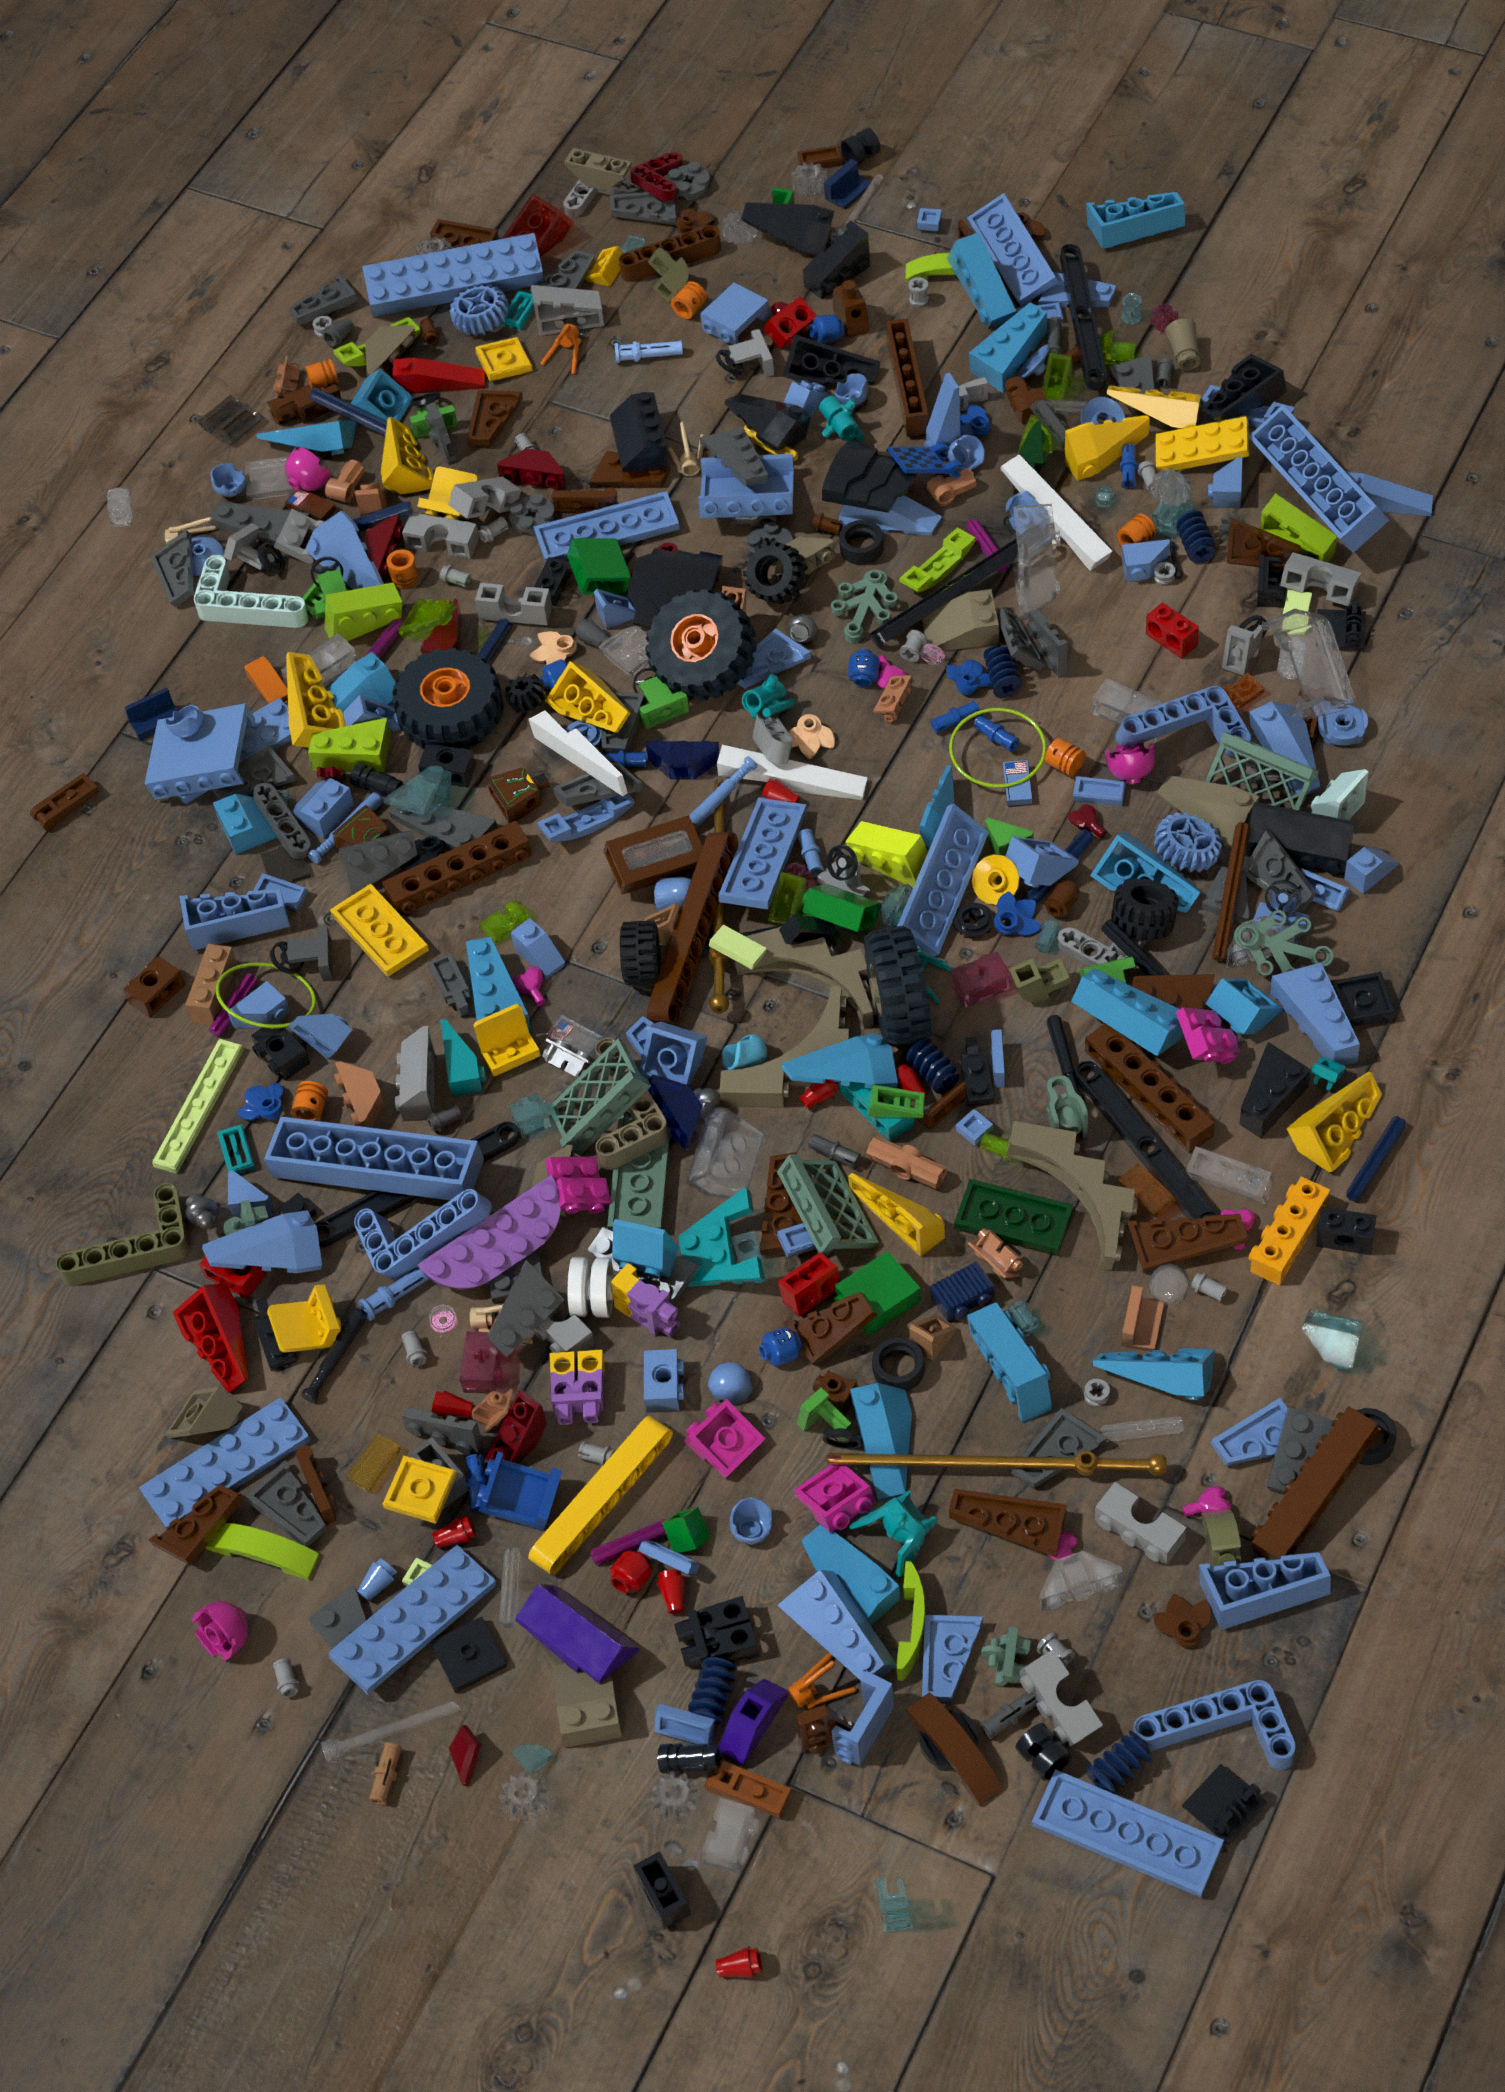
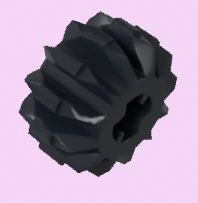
M525 673L523 677L517 676L516 680H510V686L505 688L506 700L517 713L522 711L526 714L529 710L534 711L535 707L542 706V701L547 699L546 687L536 674L529 675Z

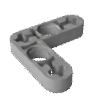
M624 177L616 185L605 191L588 187L579 179L564 200L565 214L569 217L580 216L597 192L608 195L641 192L640 187L633 184L630 178ZM582 191H587V192H588L587 194H583V195L578 194L579 192H582Z
M1064 928L1058 934L1059 949L1087 966L1116 960V956H1118L1117 959L1128 957L1114 942L1108 947L1074 928ZM1131 937L1141 948L1148 942ZM1092 948L1098 953L1094 956H1087L1084 954V951Z

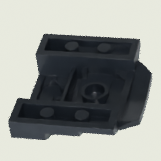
M848 441L839 449L830 465L822 487V501L889 513L896 498L908 493L918 473H904L889 452L878 451L872 444Z
M654 548L652 553L638 557L627 593L628 600L636 609L633 625L651 628V621L654 616L659 614L660 608L665 603L671 602L672 598L678 594L682 596L686 594V591L693 589L697 592H700L701 589H711L713 591L715 582L719 580L723 565V555L700 551L699 554L679 550L673 552Z

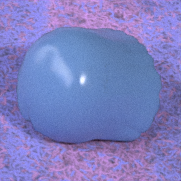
M685 877L660 878L654 890V900L658 911L675 903L680 905L681 909L691 879Z

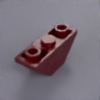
M526 448L499 461L497 464L499 477H504L511 483L566 490L564 470L548 451Z
M393 515L367 530L362 540L367 546L365 552L369 560L374 562L384 584L387 576L390 575L387 557L393 551L398 550L399 543L403 539L402 531L404 525H402L399 515Z
M523 1390L518 1391L488 1452L486 1460H495L497 1452L503 1453L502 1459L519 1464L536 1447L547 1423L542 1405Z

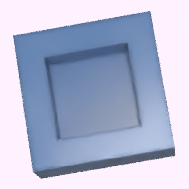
M920 208L917 230L939 231L942 210Z
M975 1109L956 1124V1131L974 1146L993 1130V1123Z

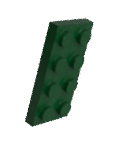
M969 1179L954 1221V1228L979 1234L982 1229L986 1228L987 1230H992L1002 1241L1058 1255L1073 1213V1205Z

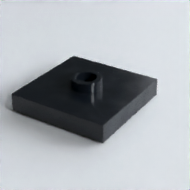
M1382 972L1331 981L1352 1027L1395 1019L1396 1012Z
M482 1616L430 1642L455 1693L507 1667Z

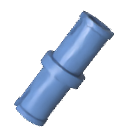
M804 829L798 833V839L802 848L801 856L806 861L809 875L817 877L824 871L820 859L821 850L816 845L813 831Z

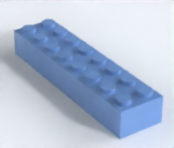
M534 233L362 266L373 317L454 302L453 298L459 297V292L464 293L467 288L480 287L482 284L486 287L492 284L493 287H498L499 290L506 292L531 287V285L537 286L543 282V271Z
M1284 405L1278 408L1249 435L1251 441L1352 553L1389 521L1375 503Z
M280 1117L264 1161L271 1176L275 1178L451 1200L466 1189H474L484 1158L478 1141Z

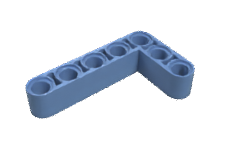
M1211 686L1125 717L1116 732L1115 738L1120 745L1132 747L1204 720L1207 722L1219 745L1221 744L1220 738L1223 732L1232 733L1248 741L1251 740V735L1225 690L1219 686ZM1225 750L1224 753L1226 755L1236 758L1233 751Z
M466 1189L397 1239L387 1219L368 1208L362 1209L357 1213L354 1224L375 1271L393 1281H397L416 1269L417 1264L483 1221L490 1214L492 1205L489 1199L475 1190Z
M1262 1680L1245 1683L1143 1715L1134 1724L1133 1732L1142 1739L1149 1751H1153L1251 1720L1267 1762L1271 1767L1277 1770L1289 1768L1293 1763L1295 1753L1294 1739L1270 1684ZM1255 1695H1261L1265 1697L1266 1700L1263 1702H1257L1252 1697ZM1234 1704L1238 1709L1230 1711L1224 1705ZM1204 1712L1207 1713L1210 1716V1718L1200 1719L1196 1716V1714ZM1171 1721H1177L1181 1723L1182 1726L1179 1728H1172L1168 1725V1723ZM1270 1721L1275 1723L1277 1727L1270 1729L1265 1727L1263 1723ZM1143 1730H1150L1154 1733V1735L1151 1737L1142 1736L1140 1732ZM1283 1748L1288 1754L1281 1756L1276 1754L1274 1750Z

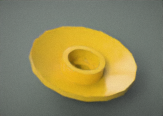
M991 855L977 863L973 870L971 882L973 890L980 900L987 904L997 905L999 898L1006 892H1011L1013 896L1016 894L1019 888L1020 876L1012 860L1001 855ZM998 876L1002 877V882L1000 885L996 884V878Z

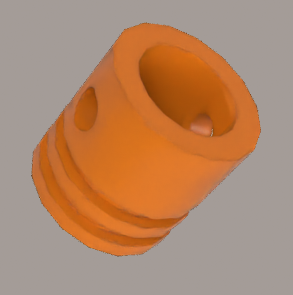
M689 281L671 300L672 309L681 318L690 319L707 301V294L698 283Z
M331 358L327 359L328 362L322 361V364L317 362L305 366L307 378L312 389L314 387L324 389L328 388V385L332 386L333 383L339 384Z
M1139 513L1118 530L1117 539L1121 546L1148 542L1156 535L1157 530L1153 521L1148 516Z
M404 549L396 550L389 554L387 566L391 582H394L395 587L399 589H408L414 586L418 581V573L413 554Z
M1058 737L1050 744L1045 755V763L1073 777L1081 769L1085 761L1086 752Z
M302 1081L299 1083L291 1108V1115L297 1119L320 1121L328 1095L327 1088L314 1081Z

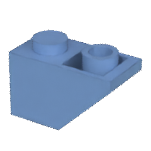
M802 380L799 383L792 381L784 403L800 406L812 417L819 410L820 403L832 394L824 391L825 387L816 382L810 383Z

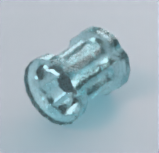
M1135 293L1125 295L1122 298V305L1124 307L1122 320L1128 324L1138 323L1142 316L1140 311L1142 298Z
M1021 1300L1009 1307L1007 1312L1021 1330L1023 1336L1027 1337L1039 1329L1041 1322L1038 1318L1033 1317L1028 1309L1029 1304Z

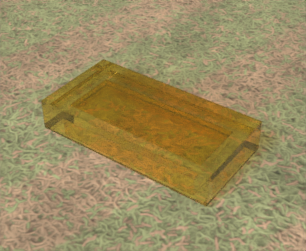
M377 1433L347 1474V1481L371 1493L401 1451L400 1445Z

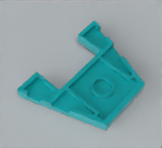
M746 1187L678 1236L681 1258L701 1265L688 1284L689 1286L720 1285L722 1282H733L734 1284H744V1281L765 1282L762 1260L757 1256L737 1264L735 1263L729 1222L754 1212L751 1191Z

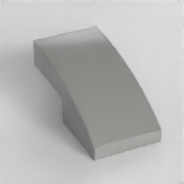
M986 377L958 386L960 412L967 411L969 403L988 400Z

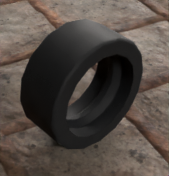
M856 520L848 523L839 533L840 553L848 562L857 565L874 562L884 551L881 528L874 522L867 520ZM856 537H869L875 541L872 545L865 548H856L848 544L849 541Z
M894 1337L886 1339L873 1352L872 1369L875 1380L880 1384L910 1391L920 1383L924 1376L925 1359L922 1349L916 1342L908 1338ZM902 1353L912 1357L915 1366L913 1371L907 1375L892 1376L884 1372L882 1363L889 1355Z
M1363 1408L1356 1410L1378 1423V1428L1385 1433L1384 1444L1378 1448L1368 1449L1359 1463L1364 1465L1382 1463L1390 1457L1395 1447L1396 1427L1394 1422L1386 1413L1377 1409Z

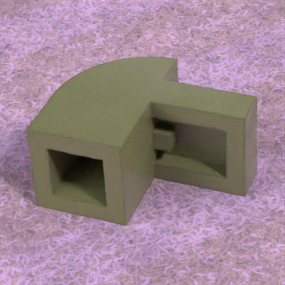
M659 247L647 262L662 276L653 289L669 303L687 283L689 271L682 257L675 262L669 253Z
M1033 958L1009 968L1021 997L1028 1002H1041L1050 999L1048 993L1071 983L1061 958L1039 968L1036 967Z
M1225 1509L1201 1513L1205 1542L1209 1546L1211 1566L1224 1565V1562L1236 1561V1564L1242 1563L1240 1537L1232 1511Z

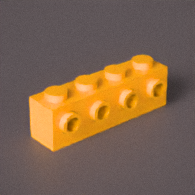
M1302 1176L1296 1185H1290L1285 1197L1287 1199L1284 1205H1278L1273 1216L1274 1222L1271 1226L1266 1225L1261 1235L1262 1241L1260 1245H1254L1249 1254L1248 1260L1251 1261V1273L1280 1286L1319 1221L1322 1207L1328 1206L1330 1189Z

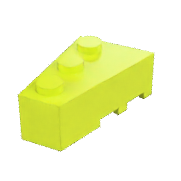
M863 821L859 823L845 841L846 845L855 852L858 862L912 888L928 853L921 835Z

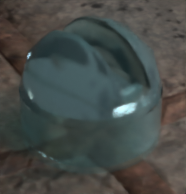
M1108 486L1098 488L1095 494L1096 503L1102 507L1112 505L1114 502L1113 490Z

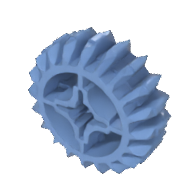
M482 284L480 287L467 288L464 293L459 292V297L453 298L454 302L450 304V317L453 325L461 333H466L467 336L472 333L477 336L479 333L493 332V328H499L500 323H504L505 317L509 316V304L505 294L498 287H493L492 284L487 287Z
M1176 812L1173 816L1168 815L1159 823L1154 834V847L1158 850L1157 854L1163 856V861L1171 863V867L1177 866L1180 868V871L1187 869L1189 873L1193 870L1200 873L1203 869L1208 870L1217 861L1222 850V838L1218 836L1219 830L1213 829V823H1206L1205 818L1199 819L1196 817V814L1189 816L1187 812L1183 815Z

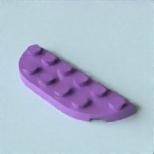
M552 1175L417 1264V1267L426 1277L439 1285L457 1289H472L487 1284L543 1246L556 1228L561 1207H559L558 1187Z

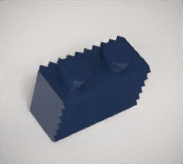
M977 1261L930 1286L931 1299L947 1322L954 1318L957 1320L964 1318L969 1313V1310L978 1305L979 1307H984L995 1297L994 1284Z

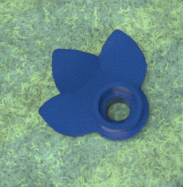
M971 403L967 409V415H960V437L964 435L983 436L991 431V422L986 417V411L980 406Z
M967 660L963 662L962 666L949 664L946 668L947 677L955 681L957 690L961 694L971 695L979 687L991 684L989 674L983 673L982 664L976 660Z
M1009 891L1003 894L997 902L998 913L994 918L995 929L1004 935L1017 933L1021 936H1030L1038 932L1041 924L1032 919L1036 901L1029 899L1016 901ZM1002 921H1009L1010 926L1003 925Z
M275 1082L267 1089L258 1085L248 1088L244 1094L247 1104L237 1111L238 1116L250 1121L259 1117L266 1120L278 1118L283 1112V1103L281 1101L284 1094L283 1087Z

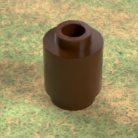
M1068 880L1057 884L1045 901V907L1050 915L1063 918L1068 914L1079 898V888L1077 885Z

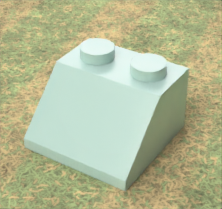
M1362 769L1344 772L1336 780H1331L1325 792L1321 796H1316L1311 804L1312 813L1350 820L1365 803L1369 771Z

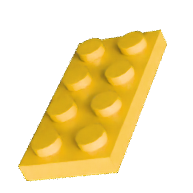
M1247 416L1156 434V469L1158 474L1249 457V422Z
M372 884L367 885L330 909L331 916L387 977L429 951L425 941Z

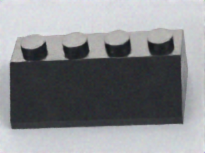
M654 392L631 394L610 414V422L622 473L668 468L667 443Z
M1254 802L1245 856L1251 857L1265 830H1270L1296 866L1345 876L1346 862L1350 859L1355 821Z

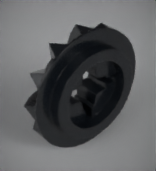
M968 903L957 909L953 919L954 928L959 931L960 935H968L970 939L972 936H979L981 938L984 933H990V929L994 925V915L983 904ZM970 916H972V918H974L975 921H978L977 926L973 925V923L970 922Z

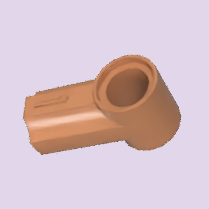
M351 459L350 462H347L336 478L328 480L325 488L326 497L350 503L355 494V487L365 473L364 467L356 460Z
M970 468L960 471L961 475L959 478H953L952 476L944 478L942 475H938L929 480L926 488L940 506L950 504L956 495L976 487V479Z

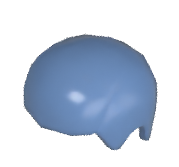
M862 374L848 375L846 383L841 384L838 382L834 395L842 404H846L850 398L857 402L856 406L862 404L869 395L866 377Z
M961 436L949 446V461L958 460L963 465L962 468H956L958 471L969 468L974 470L984 461L985 449L982 442L976 436Z
M220 464L210 472L212 487L221 496H237L246 487L247 483L243 470L239 472L234 464Z
M189 705L180 711H174L172 721L165 719L164 722L172 734L180 738H187L193 736L200 729L204 715L198 706Z
M727 1362L715 1367L709 1376L708 1387L716 1400L724 1401L727 1399L735 1406L747 1400L752 1393L753 1382L742 1365L735 1362Z
M753 1497L741 1499L731 1511L729 1522L732 1535L741 1543L752 1545L763 1542L770 1534L772 1528L771 1508L761 1499Z

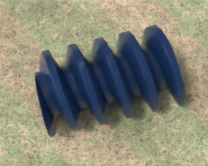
M1191 510L1182 514L1176 522V529L1189 560L1194 563H1203L1210 560L1217 551L1214 548L1215 542L1212 534L1209 532V527L1206 525L1203 513L1199 510Z
M996 645L987 648L983 654L993 694L1000 699L1007 698L1022 686L1016 659L1011 656L1008 646L1001 647Z
M929 1037L919 1039L908 1050L906 1054L907 1062L913 1066L914 1070L926 1080V1083L937 1094L947 1092L958 1082L959 1074L955 1073L957 1067L954 1064H950V1059L944 1057V1053L941 1050H937V1045L931 1043Z
M708 1657L702 1661V1669L698 1673L699 1680L695 1683L696 1690L691 1695L693 1701L688 1705L689 1712L715 1719L714 1725L722 1724V1718L716 1714H724L726 1712L725 1707L719 1703L726 1704L729 1702V1697L723 1693L732 1692V1686L726 1682H734L736 1680L735 1675L729 1672L737 1670L733 1663L718 1657Z
M1130 1730L1129 1736H1123L1120 1739L1121 1744L1114 1743L1112 1745V1752L1106 1750L1102 1754L1103 1759L1096 1758L1093 1762L1094 1767L1088 1765L1085 1768L1089 1779L1096 1787L1103 1790L1107 1789L1115 1794L1117 1791L1113 1784L1114 1782L1124 1786L1126 1784L1123 1779L1124 1774L1131 1779L1135 1777L1131 1769L1132 1767L1141 1772L1143 1770L1140 1762L1142 1759L1148 1764L1153 1762L1147 1746L1132 1730Z

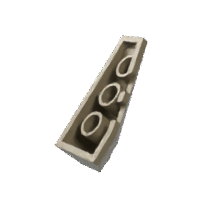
M1171 775L1167 776L1157 791V796L1175 811L1182 812L1183 814L1187 812L1189 816L1196 814V817L1199 819L1205 818L1206 823H1213L1212 828L1219 830L1218 836L1222 838L1221 844L1229 848L1232 847L1235 826L1238 822L1250 825L1254 802L1259 803V796L1238 787Z

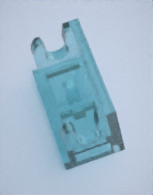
M1174 484L1169 486L1152 514V521L1156 527L1157 534L1172 539L1177 537L1176 522L1178 518L1187 511L1194 509L1193 502L1182 498L1184 496L1190 499L1192 497L1191 492L1175 487Z
M884 1878L875 1879L883 1933L913 1928L911 1901H907L903 1881L898 1878V1892L896 1894H889Z

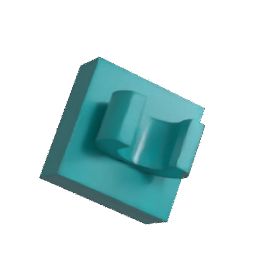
M1322 1056L1314 1063L1311 1073L1316 1075L1313 1083L1317 1085L1321 1078L1327 1079L1328 1085L1326 1090H1330L1343 1077L1347 1066Z

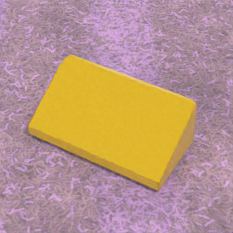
M619 246L601 251L586 278L587 282L603 286L612 285L620 271L619 257L623 254V251Z

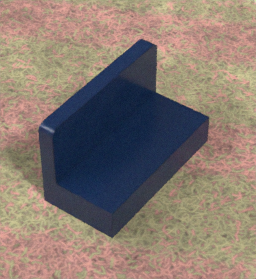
M849 160L824 182L825 200L842 209H846L871 187L870 181L859 176L857 161Z
M168 688L155 692L124 708L129 724L139 741L155 734L158 720L173 717V712L178 711L172 701Z

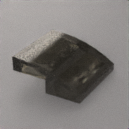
M229 395L199 420V426L220 441L232 445L262 421L263 417L247 403L243 405L232 395Z

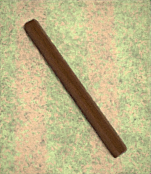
M1238 822L1235 826L1212 958L1220 962L1225 961L1228 956L1250 832V825L1243 822Z

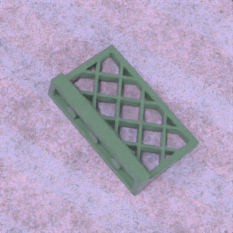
M1222 733L1220 747L1205 782L1212 783L1214 776L1223 772L1228 786H1235L1245 782L1248 791L1252 794L1259 795L1267 791L1272 805L1278 806L1290 801L1294 810H1301L1313 780H1316L1319 770L1232 733ZM1228 749L1234 752L1237 762L1225 767L1222 757L1225 750ZM1240 755H1242V756H1244V757H1247V758L1241 760ZM1250 760L1256 761L1259 772L1247 776L1243 763ZM1262 764L1268 766L1269 768L1263 769ZM1239 765L1243 779L1232 783L1227 770ZM1275 769L1279 772L1282 781L1270 786L1265 773ZM1284 774L1289 775L1291 777L1286 779ZM1261 775L1266 788L1254 793L1249 780ZM1295 779L1305 782L1301 792L1292 796L1288 782ZM1284 785L1288 798L1276 802L1271 789Z
M618 1038L548 1107L562 1136L559 1140L562 1148L566 1145H573L574 1153L579 1156L651 1087L648 1079L641 1076L623 1040ZM620 1051L618 1063H612L614 1055ZM603 1068L600 1081H594L596 1073ZM616 1068L613 1081H608L610 1069ZM624 1068H628L629 1072L622 1078ZM585 1086L583 1097L577 1098L579 1089ZM593 1086H598L596 1098H590ZM606 1086H612L611 1089L604 1095ZM565 1103H568L565 1115H561L559 1109ZM581 1103L578 1116H573L575 1104ZM594 1103V1106L587 1112L588 1104ZM571 1121H576V1124L569 1130Z
M789 1154L777 1173L818 1252L829 1255L833 1249L876 1248L879 1242L836 1161L801 1160L798 1154ZM822 1170H830L834 1178L824 1173ZM807 1171L814 1175V1178L809 1177ZM819 1178L823 1182L830 1185V1188L828 1189L827 1187L817 1182V1179ZM833 1189L841 1192L844 1198L834 1193ZM818 1192L821 1193L822 1195H824L825 1198L822 1199V1198L819 1196ZM828 1199L840 1205V1210L827 1202ZM844 1209L852 1213L855 1219L844 1213ZM829 1213L836 1217L835 1220L830 1217ZM839 1220L851 1226L852 1229L849 1230L840 1223H838ZM855 1230L862 1233L866 1239H863L862 1237L855 1234ZM840 1234L845 1236L847 1239H841Z

